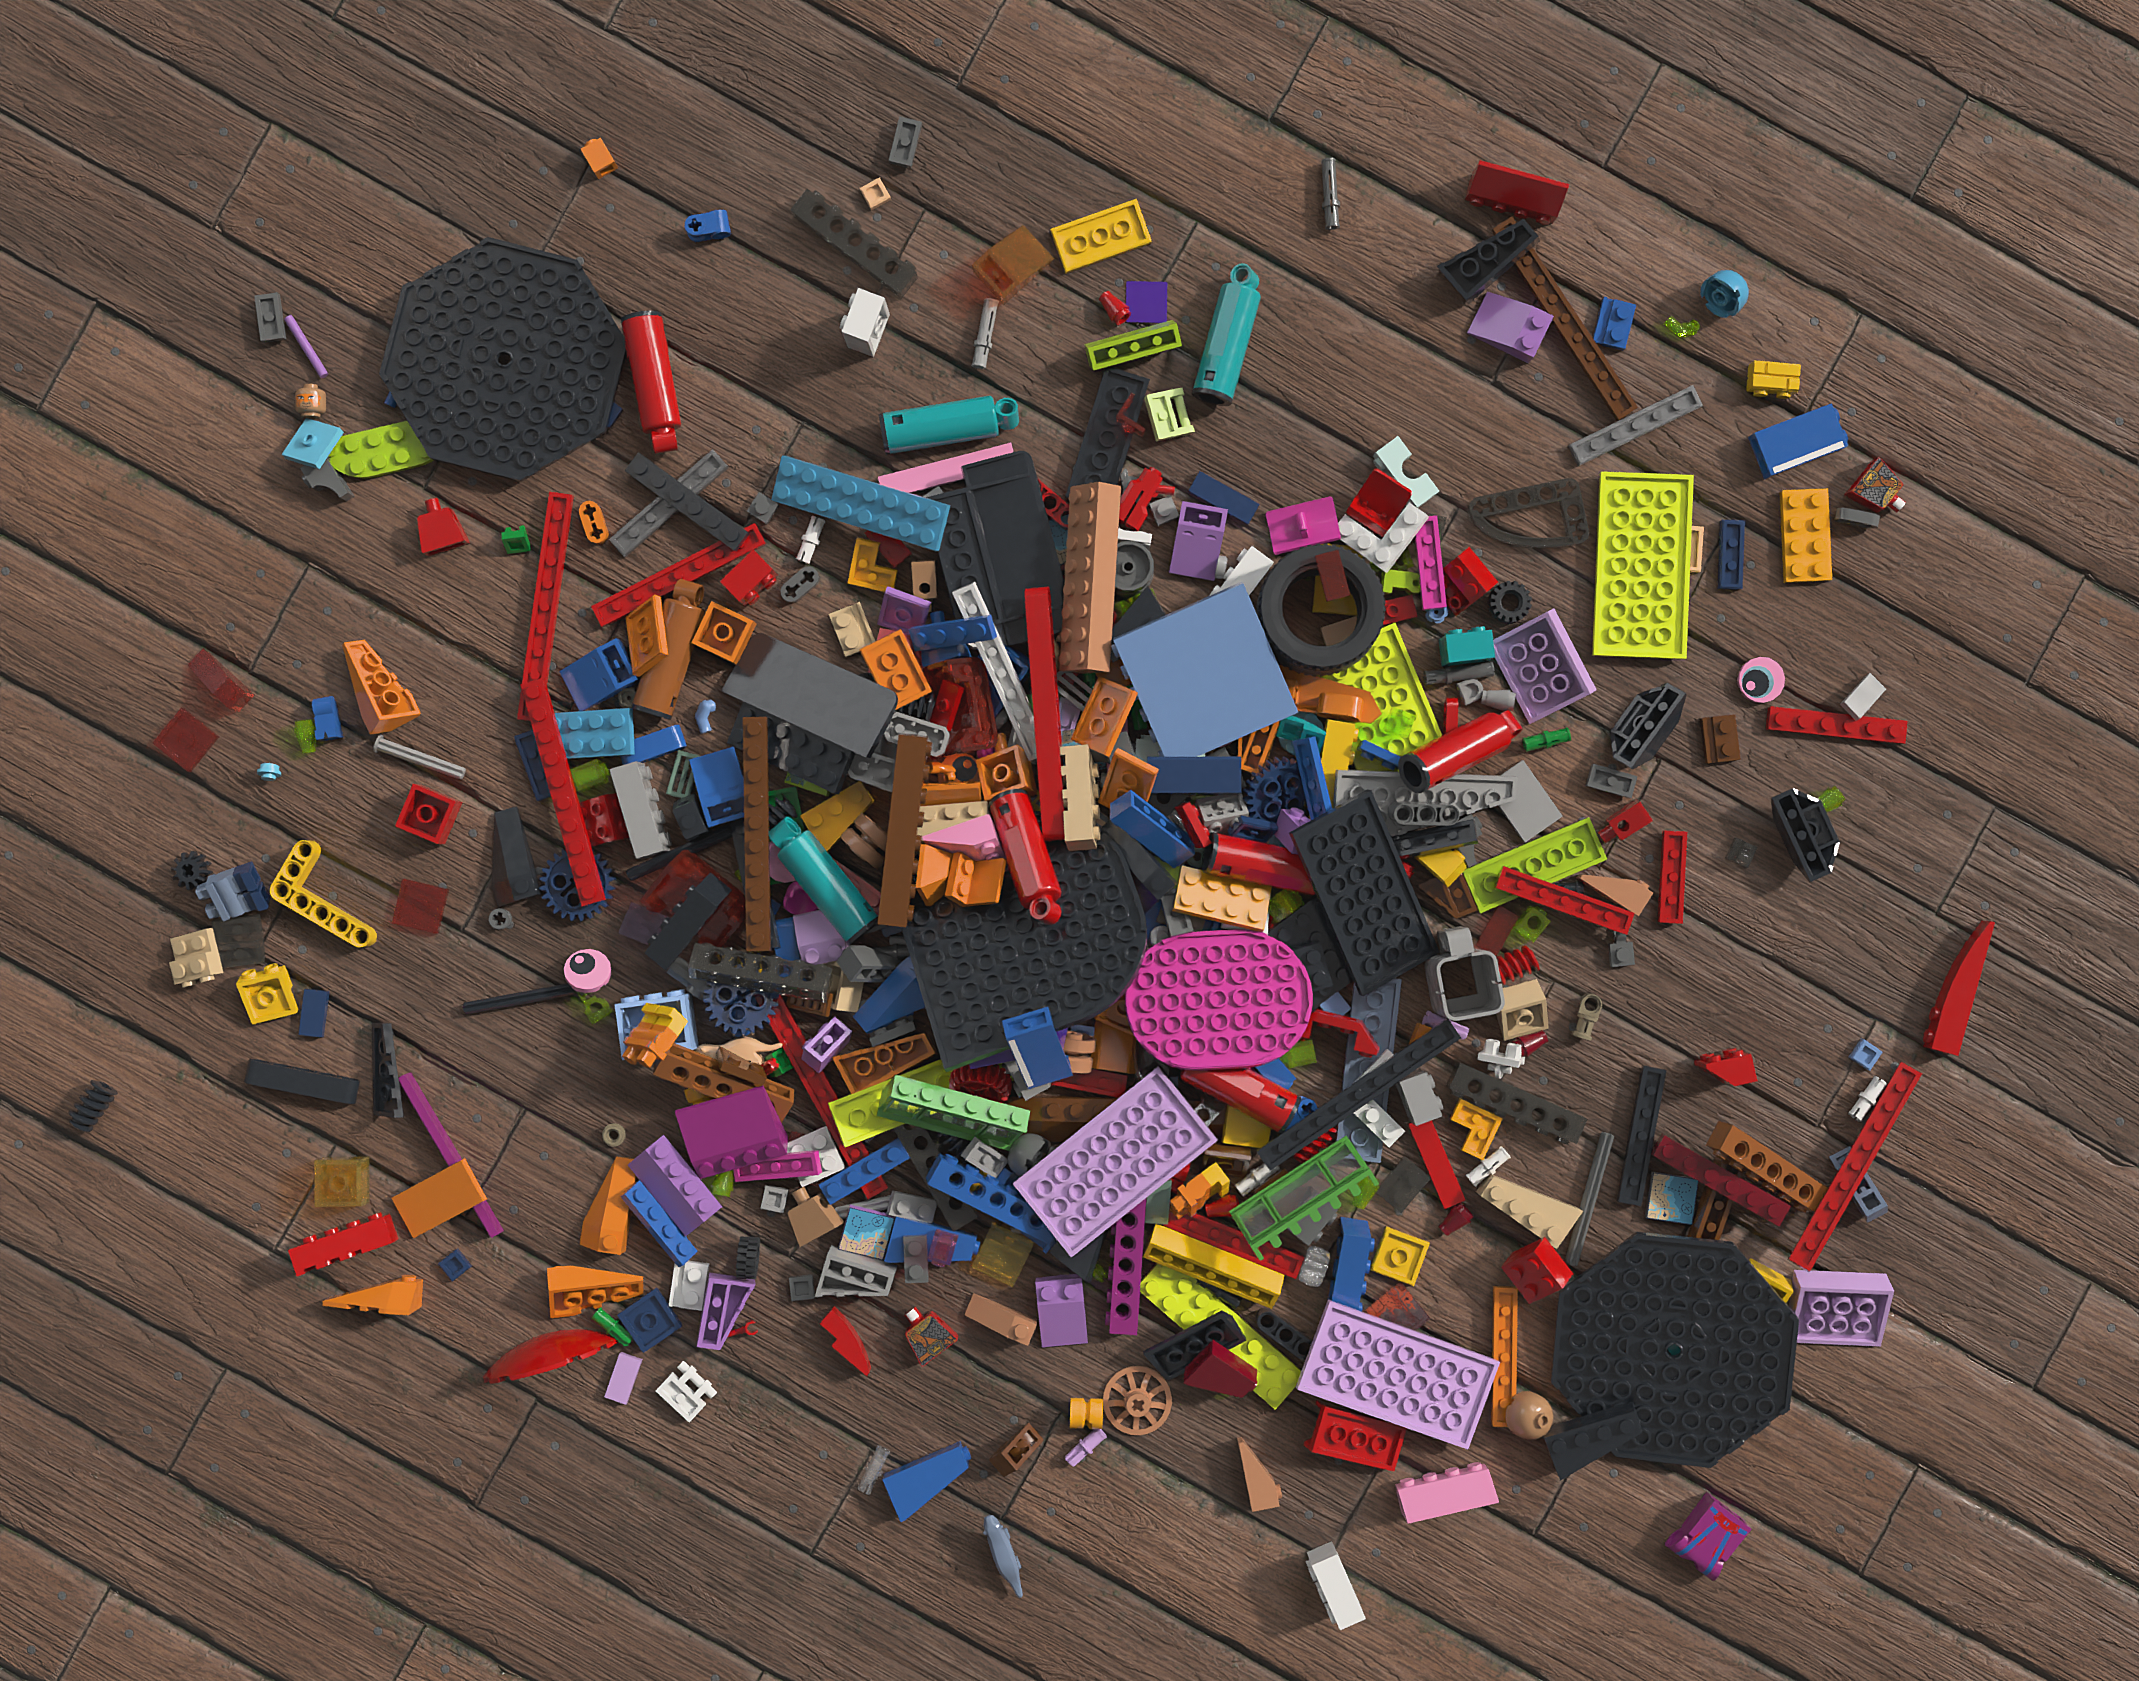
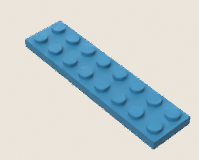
M783 455L771 499L775 502L934 551H939L951 506Z

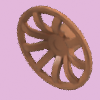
M1130 1366L1123 1368L1110 1378L1104 1390L1103 1406L1107 1418L1118 1430L1130 1435H1144L1155 1431L1166 1421L1172 1406V1396L1166 1380L1158 1372L1145 1366ZM1132 1372L1145 1373L1140 1388H1136ZM1125 1374H1127L1131 1388L1129 1392L1116 1383ZM1152 1375L1161 1385L1147 1392L1146 1388ZM1111 1388L1121 1393L1125 1397L1124 1400H1109ZM1165 1390L1166 1404L1151 1401L1153 1396ZM1123 1406L1125 1410L1115 1419L1109 1407ZM1159 1408L1165 1411L1162 1417L1156 1421L1149 1412V1409ZM1130 1414L1134 1416L1133 1429L1120 1424ZM1145 1416L1152 1426L1139 1429V1418Z

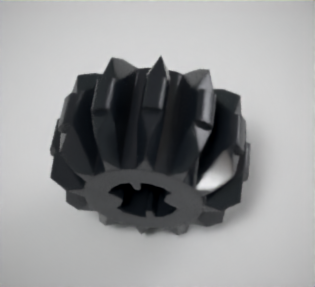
M191 851L190 854L183 852L181 853V859H174L177 867L170 868L172 871H176L172 879L179 880V887L186 886L187 890H193L194 887L197 888L202 882H207L208 877L206 875L213 873V871L207 870V867L212 863L210 861L204 862L206 855H198L197 851Z

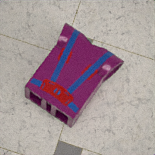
M1706 1492L1684 1521L1682 1528L1676 1530L1668 1537L1665 1546L1679 1557L1694 1561L1699 1572L1711 1581H1715L1721 1573L1723 1562L1729 1559L1752 1529L1743 1518Z

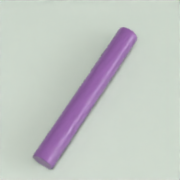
M292 315L287 316L284 321L320 378L326 377L328 375L327 370Z

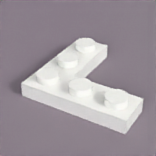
M1409 502L1384 537L1379 539L1345 514L1338 523L1341 535L1340 540L1387 573L1429 516Z
M1386 1049L1355 1082L1392 1057L1393 1054ZM1371 1100L1354 1112L1388 1147L1405 1132L1374 1100Z

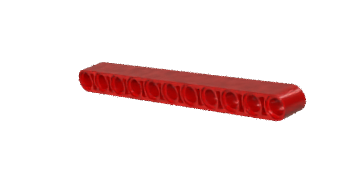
M1049 586L1025 589V607L1042 833L1044 841L1065 840L1063 811H1066L1067 808L1064 807L1062 790L1065 787L1061 766H1064L1063 757L1060 755L1062 737L1051 594Z

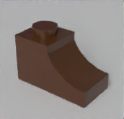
M1027 1423L1012 1438L1002 1444L990 1457L989 1461L1005 1477L1020 1468L1043 1442V1438L1030 1423Z

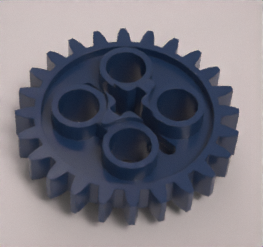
M1283 756L1282 760H1279L1275 757L1273 764L1266 760L1265 768L1259 765L1258 769L1260 772L1258 774L1255 772L1251 773L1254 779L1246 781L1250 788L1243 789L1248 796L1242 798L1247 803L1246 807L1249 817L1277 823L1281 809L1291 810V808H1298L1306 814L1303 808L1307 806L1298 763L1294 758L1289 760Z
M562 849V856L557 853L553 854L556 861L547 860L550 868H542V871L547 875L539 879L545 882V885L539 887V889L546 890L547 892L542 896V899H550L546 906H555L554 914L562 911L561 918H566L570 914L571 921H575L577 915L580 921L585 920V914L589 918H594L593 911L601 914L600 906H609L605 900L588 906H581V903L574 906L571 903V896L575 893L578 894L577 888L570 890L564 897L561 896L565 890L575 885L566 849ZM599 853L594 858L605 898L613 899V896L608 892L609 890L616 889V887L610 885V882L616 880V878L609 877L608 874L613 869L605 868L609 861L601 862L602 854ZM560 875L566 878V885L563 888L557 885V878Z
M738 961L736 968L731 963H728L727 971L720 967V976L715 973L712 974L715 982L707 981V985L711 989L704 990V994L710 997L703 999V1003L710 1006L705 1009V1013H713L709 1017V1021L717 1019L715 1027L719 1028L723 1025V1033L732 1029L733 1036L736 1035L737 1031H741L742 1037H745L746 1030H749L754 1035L755 1027L762 1031V1023L764 1022L769 1025L771 1022L768 1016L775 1017L776 1013L771 1008H778L779 1005L773 1001L779 998V994L773 993L777 989V985H770L773 977L765 978L767 974L766 969L761 973L758 972V964L751 969L750 962H747L746 966L742 967L741 962ZM742 978H747L750 980L751 985L747 988H742L739 986L738 981ZM755 987L759 988L758 991H755L746 996L745 1003H743L742 1001H738L737 1003H735L737 1001V995L744 997ZM722 991H728L732 997L727 1001H723L718 995ZM755 997H760L763 999L764 1004L760 1007H755L752 1005L751 1000ZM735 1003L729 1010H723L724 1007ZM735 1010H741L745 1016L740 1020H736L731 1014Z

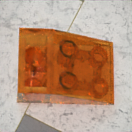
M1022 225L988 249L972 264V270L995 297L1005 305L1049 265L1054 258L1029 230Z

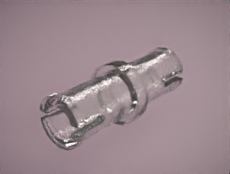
M877 1445L870 1463H867L865 1466L866 1471L857 1487L858 1490L863 1493L865 1490L866 1494H871L878 1476H881L883 1473L882 1468L891 1452L885 1447L882 1449V1446Z

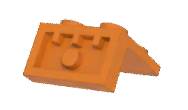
M961 852L953 853L945 897L962 907L998 903L1007 861L1004 858L974 861Z

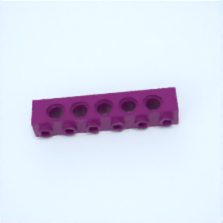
M1146 1198L1128 1212L1135 1217L1132 1222H1125L1121 1217L1111 1227V1235H1116L1115 1244H1110V1258H1114V1267L1109 1266L1108 1280L1113 1281L1112 1289L1107 1290V1303H1111V1312L1106 1311L1105 1325L1110 1326L1109 1333L1137 1335ZM1129 1236L1133 1239V1242L1125 1245L1121 1242V1238ZM1122 1259H1128L1132 1264L1129 1267H1122L1119 1262ZM1120 1282H1127L1130 1284V1288L1122 1290L1118 1287V1284ZM1120 1304H1125L1129 1309L1126 1312H1120L1116 1307Z

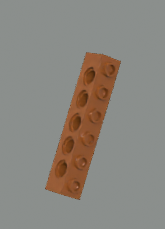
M675 1043L665 1052L667 1056L664 1060L656 1059L654 1063L653 1075L716 1099L761 1086L721 1071L717 1059ZM766 1079L763 1086L782 1123L794 1103V1089Z
M1718 1121L1706 1143V1146L1713 1150L1712 1154L1722 1160H1729V1166L1739 1171L1744 1170L1746 1177L1756 1182L1761 1181V1187L1773 1193L1776 1191L1778 1198L1788 1203H1794L1793 1208L1802 1213L1807 1211L1814 1213L1828 1189L1732 1124Z

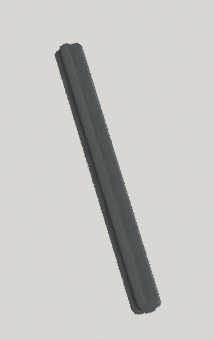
M1602 1132L1600 1134L1579 1208L1583 1212L1575 1222L1565 1258V1263L1571 1266H1577L1614 1139V1136L1610 1133Z

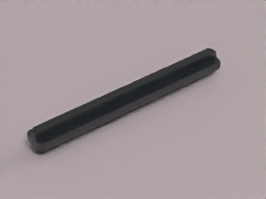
M727 825L626 870V874L630 881H634L733 837L731 826Z
M569 983L464 1002L463 1011L467 1015L576 995L577 991Z

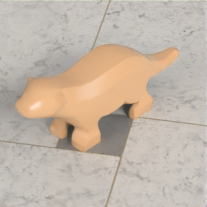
M739 1036L722 1045L702 1044L695 1051L717 1059L716 1052L720 1046L747 1061L761 1065L765 1060L760 1052L776 1050L783 1045L782 1043L768 1045L750 1037Z

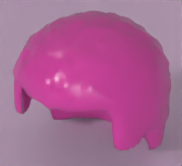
M797 881L790 884L783 901V906L787 911L798 915L818 909Z

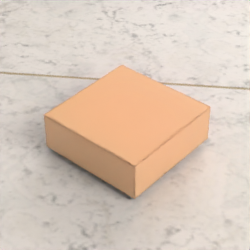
M880 177L860 188L871 210L891 200Z

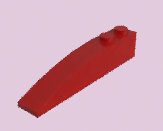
M1981 921L1954 960L1943 982L1935 1006L1932 1007L1929 1014L1930 1025L1923 1036L1925 1048L1959 1056L1995 922Z

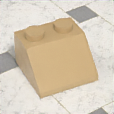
M832 961L815 965L811 988L832 993V1009L857 1012L864 982H850L838 963Z
M1537 979L1503 988L1505 1005L1496 1015L1504 1041L1548 1029L1546 998Z

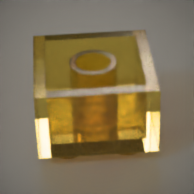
M369 1156L322 1157L314 1160L315 1207L363 1206L369 1203Z

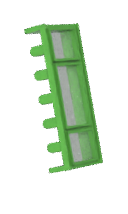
M895 1075L882 1090L877 1116L970 1141L977 1137L989 1146L1010 1151L1012 1143L1020 1135L1027 1132L1030 1111L899 1075Z
M1344 1136L1229 1212L1250 1247L1261 1261L1264 1257L1258 1247L1265 1242L1270 1241L1274 1248L1280 1247L1282 1242L1278 1237L1279 1233L1290 1228L1294 1235L1300 1234L1302 1229L1297 1222L1307 1215H1310L1314 1222L1320 1221L1321 1215L1317 1209L1327 1202L1331 1204L1333 1209L1340 1208L1341 1202L1337 1196L1347 1189L1350 1190L1353 1196H1358L1361 1190L1357 1183L1368 1176L1375 1186L1379 1183L1348 1137Z

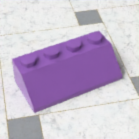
M664 1135L628 1164L630 1169L685 1236L722 1208L721 1204Z

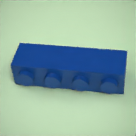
M1129 790L1110 804V820L1112 823L1127 832L1131 838H1135L1143 844L1147 850L1152 851L1163 862L1176 868L1195 855L1194 844L1188 833L1132 790Z

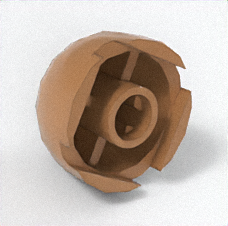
M1522 1391L1512 1398L1515 1400L1506 1409L1505 1419L1509 1430L1514 1432L1516 1436L1524 1439H1538L1546 1435L1553 1423V1411L1548 1401L1531 1391Z

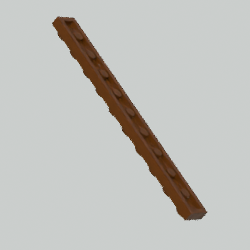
M1511 216L1493 228L1491 232L1495 236L1498 232L1515 224L1516 221ZM1532 248L1514 264L1515 268L1544 312L1554 316L1551 321L1616 421H1619L1636 410L1638 406Z
M743 717L746 951H771L767 717Z

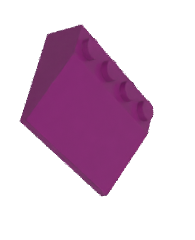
M764 1086L675 1110L690 1161L699 1179L787 1155L788 1135Z

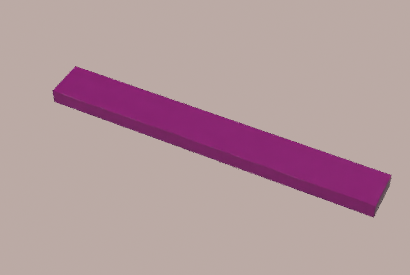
M410 1072L399 1077L401 1087L448 1167L461 1161V1156L412 1073ZM486 1200L473 1206L474 1211L491 1238L504 1231Z

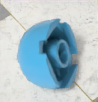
M1720 270L1703 282L1700 294L1702 298L1705 296L1709 302L1705 305L1712 313L1719 317L1727 318L1729 315L1735 316L1743 308L1748 300L1749 289L1744 278L1737 272Z

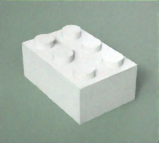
M858 288L856 294L853 293L848 303L850 311L848 316H843L840 329H842V334L848 348L874 357L890 314L884 297Z
M1331 1541L1307 1552L1309 1560L1306 1561L1308 1570L1313 1581L1318 1580L1315 1584L1322 1602L1325 1603L1324 1605L1332 1624L1337 1623L1339 1629L1342 1630L1365 1620L1366 1618L1333 1542Z

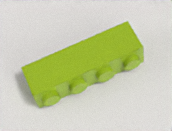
M1170 320L1087 343L1084 346L1090 368L1097 370L1180 347L1182 343L1177 323Z

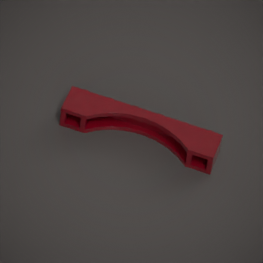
M1661 1133L1651 1151V1154L1777 1226L1781 1225L1791 1207L1786 1202L1729 1172Z

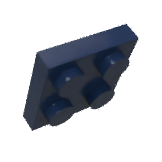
M657 1287L617 1315L643 1353L683 1326Z

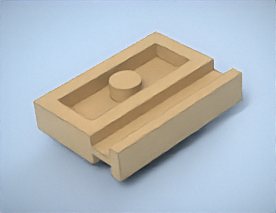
M860 602L829 614L846 658L859 653V649L875 642Z

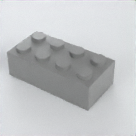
M635 761L610 769L636 859H646L670 851L669 846L672 845L670 834L668 832L665 833L663 827L666 821L663 811H659L656 802L659 801L656 789H652L650 783L653 777L649 766L646 767L645 763Z

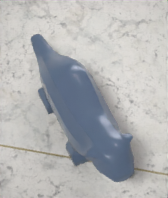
M988 1515L984 1518L983 1534L987 1535L994 1562L1001 1576L1011 1585L1017 1597L1021 1598L1023 1596L1019 1573L1021 1564L1018 1556H1015L1010 1543V1534L1008 1529L1003 1528V1525L993 1515Z

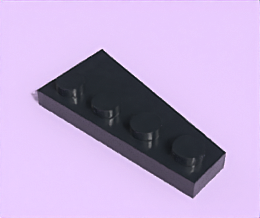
M372 1023L373 1115L400 1118L403 1117L392 1026L391 1023Z

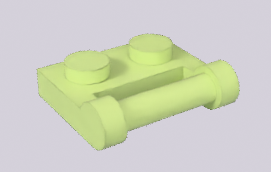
M1183 388L1153 393L1144 397L1156 442L1195 433L1193 425H1190L1183 400ZM1170 399H1174L1181 423L1180 428H1178Z

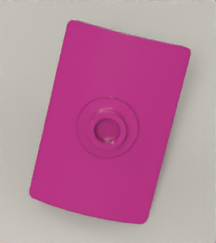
M1331 496L1266 512L1275 555L1298 550L1300 547L1305 548L1308 545L1313 546L1341 539L1335 506Z

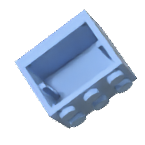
M685 989L667 992V996L662 997V992L644 995L642 1000H639V996L621 998V1003L615 1004L621 1056L628 1047L623 1043L625 1037H629L631 1030L638 1026L645 1015L641 1011L645 1003L675 1008L688 1022L674 1043L691 1050L699 1046L692 994H685Z

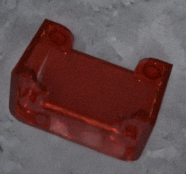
M979 657L948 659L921 667L931 690L935 692L936 700L943 680H949L964 688L952 729L948 731L950 738L945 754L939 757L930 756L931 760L995 747L998 742V734L987 670L983 660Z
M683 850L667 865L641 898L640 902L650 912L659 913L665 909L674 915L671 912L679 901L684 903L687 899L684 894L692 885L697 887L710 872L721 880L732 891L696 934L699 937L696 943L698 951L712 960L745 921V895L695 853Z

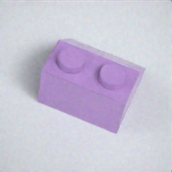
M820 910L793 916L798 949L804 968L837 961L842 955L843 950L849 946Z

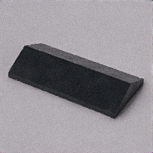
M1221 1310L1144 1350L1143 1355L1169 1381L1185 1373V1368L1212 1340L1230 1350L1245 1342L1246 1337L1234 1317Z

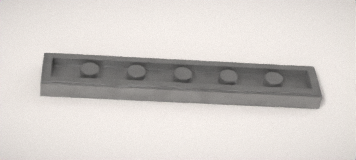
M1692 385L1570 444L1568 447L1577 466H1580L1702 407L1703 404Z
M712 449L677 481L698 495L729 467ZM658 496L609 540L626 558L679 510Z

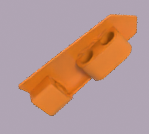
M1279 665L1297 710L1300 712L1316 713L1317 716L1327 719L1372 724L1382 715L1369 691L1319 676H1307L1304 673L1298 674L1296 671L1289 670L1288 667Z

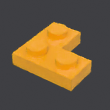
M863 538L856 539L848 584L885 592L887 586L895 587L898 570L876 565L880 542Z
M1459 1098L1450 1117L1451 1120L1470 1128L1461 1150L1483 1160L1503 1118Z

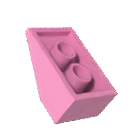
M989 814L922 836L926 845L952 854L961 852L974 861L1005 858L995 825Z

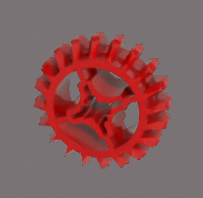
M968 1064L951 1071L949 1089L1004 1104L1011 1093L1012 1079L1010 1074H1006V1069L999 1068L998 1064L970 1069Z

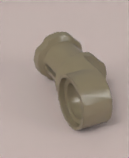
M1588 993L1580 999V1009L1577 1015L1579 1019L1575 1031H1572V1035L1591 1041L1592 1037L1590 1035L1594 1023L1598 1021L1602 1002L1598 996ZM1588 998L1596 1000L1597 1006L1594 1010L1589 1011L1585 1008L1584 1004Z

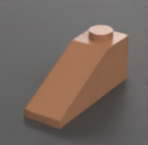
M1577 875L1575 878L1620 908L1635 913L1634 916L1640 915L1653 895V892L1648 890L1649 885L1639 879L1634 881L1592 875Z
M973 1293L965 1312V1316L1027 1346L1037 1325L1036 1318Z
M1242 1437L1237 1438L1252 1512L1279 1507L1278 1499L1282 1498L1280 1484L1275 1485L1271 1474Z

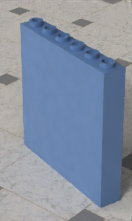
M1243 582L1113 638L1115 644L1111 645L1116 658L1121 657L1124 665L1121 666V670L1125 679L1130 678L1133 687L1130 689L1138 692L1135 701L1140 700L1143 707L1139 709L1144 722L1149 721L1152 727L1148 731L1153 743H1159L1161 748L1158 751L1159 757H1197L1299 713Z

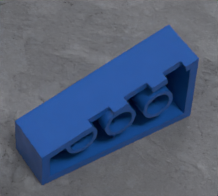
M1340 1217L1339 1225L1341 1226L1342 1237L1337 1236L1336 1255L1339 1256V1259H1335L1333 1262L1332 1276L1335 1278V1281L1331 1280L1328 1300L1362 1312L1360 1298L1366 1292L1364 1277L1370 1271L1371 1261L1368 1260L1369 1252L1374 1250L1375 1239L1371 1238L1368 1221Z

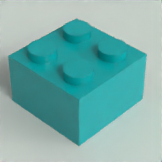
M1485 626L1471 628L1467 633H1462V629L1450 630L1439 639L1442 667L1487 662L1495 658L1492 630H1485Z

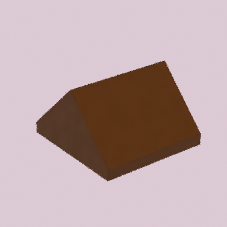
M1218 1139L1202 1153L1199 1172H1203L1216 1162L1226 1176L1245 1178L1251 1161L1249 1146L1222 1143V1140Z

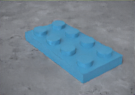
M632 708L555 713L567 759L635 755Z

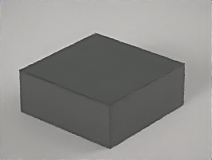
M813 1274L789 1277L791 1301L815 1298Z

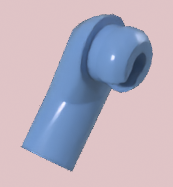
M703 700L700 702L695 713V719L701 734L712 731L708 716L710 712L716 709L713 700Z

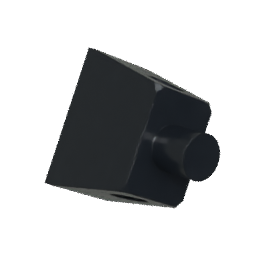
M696 793L674 801L672 810L685 840L693 841L712 832L711 827L707 825Z

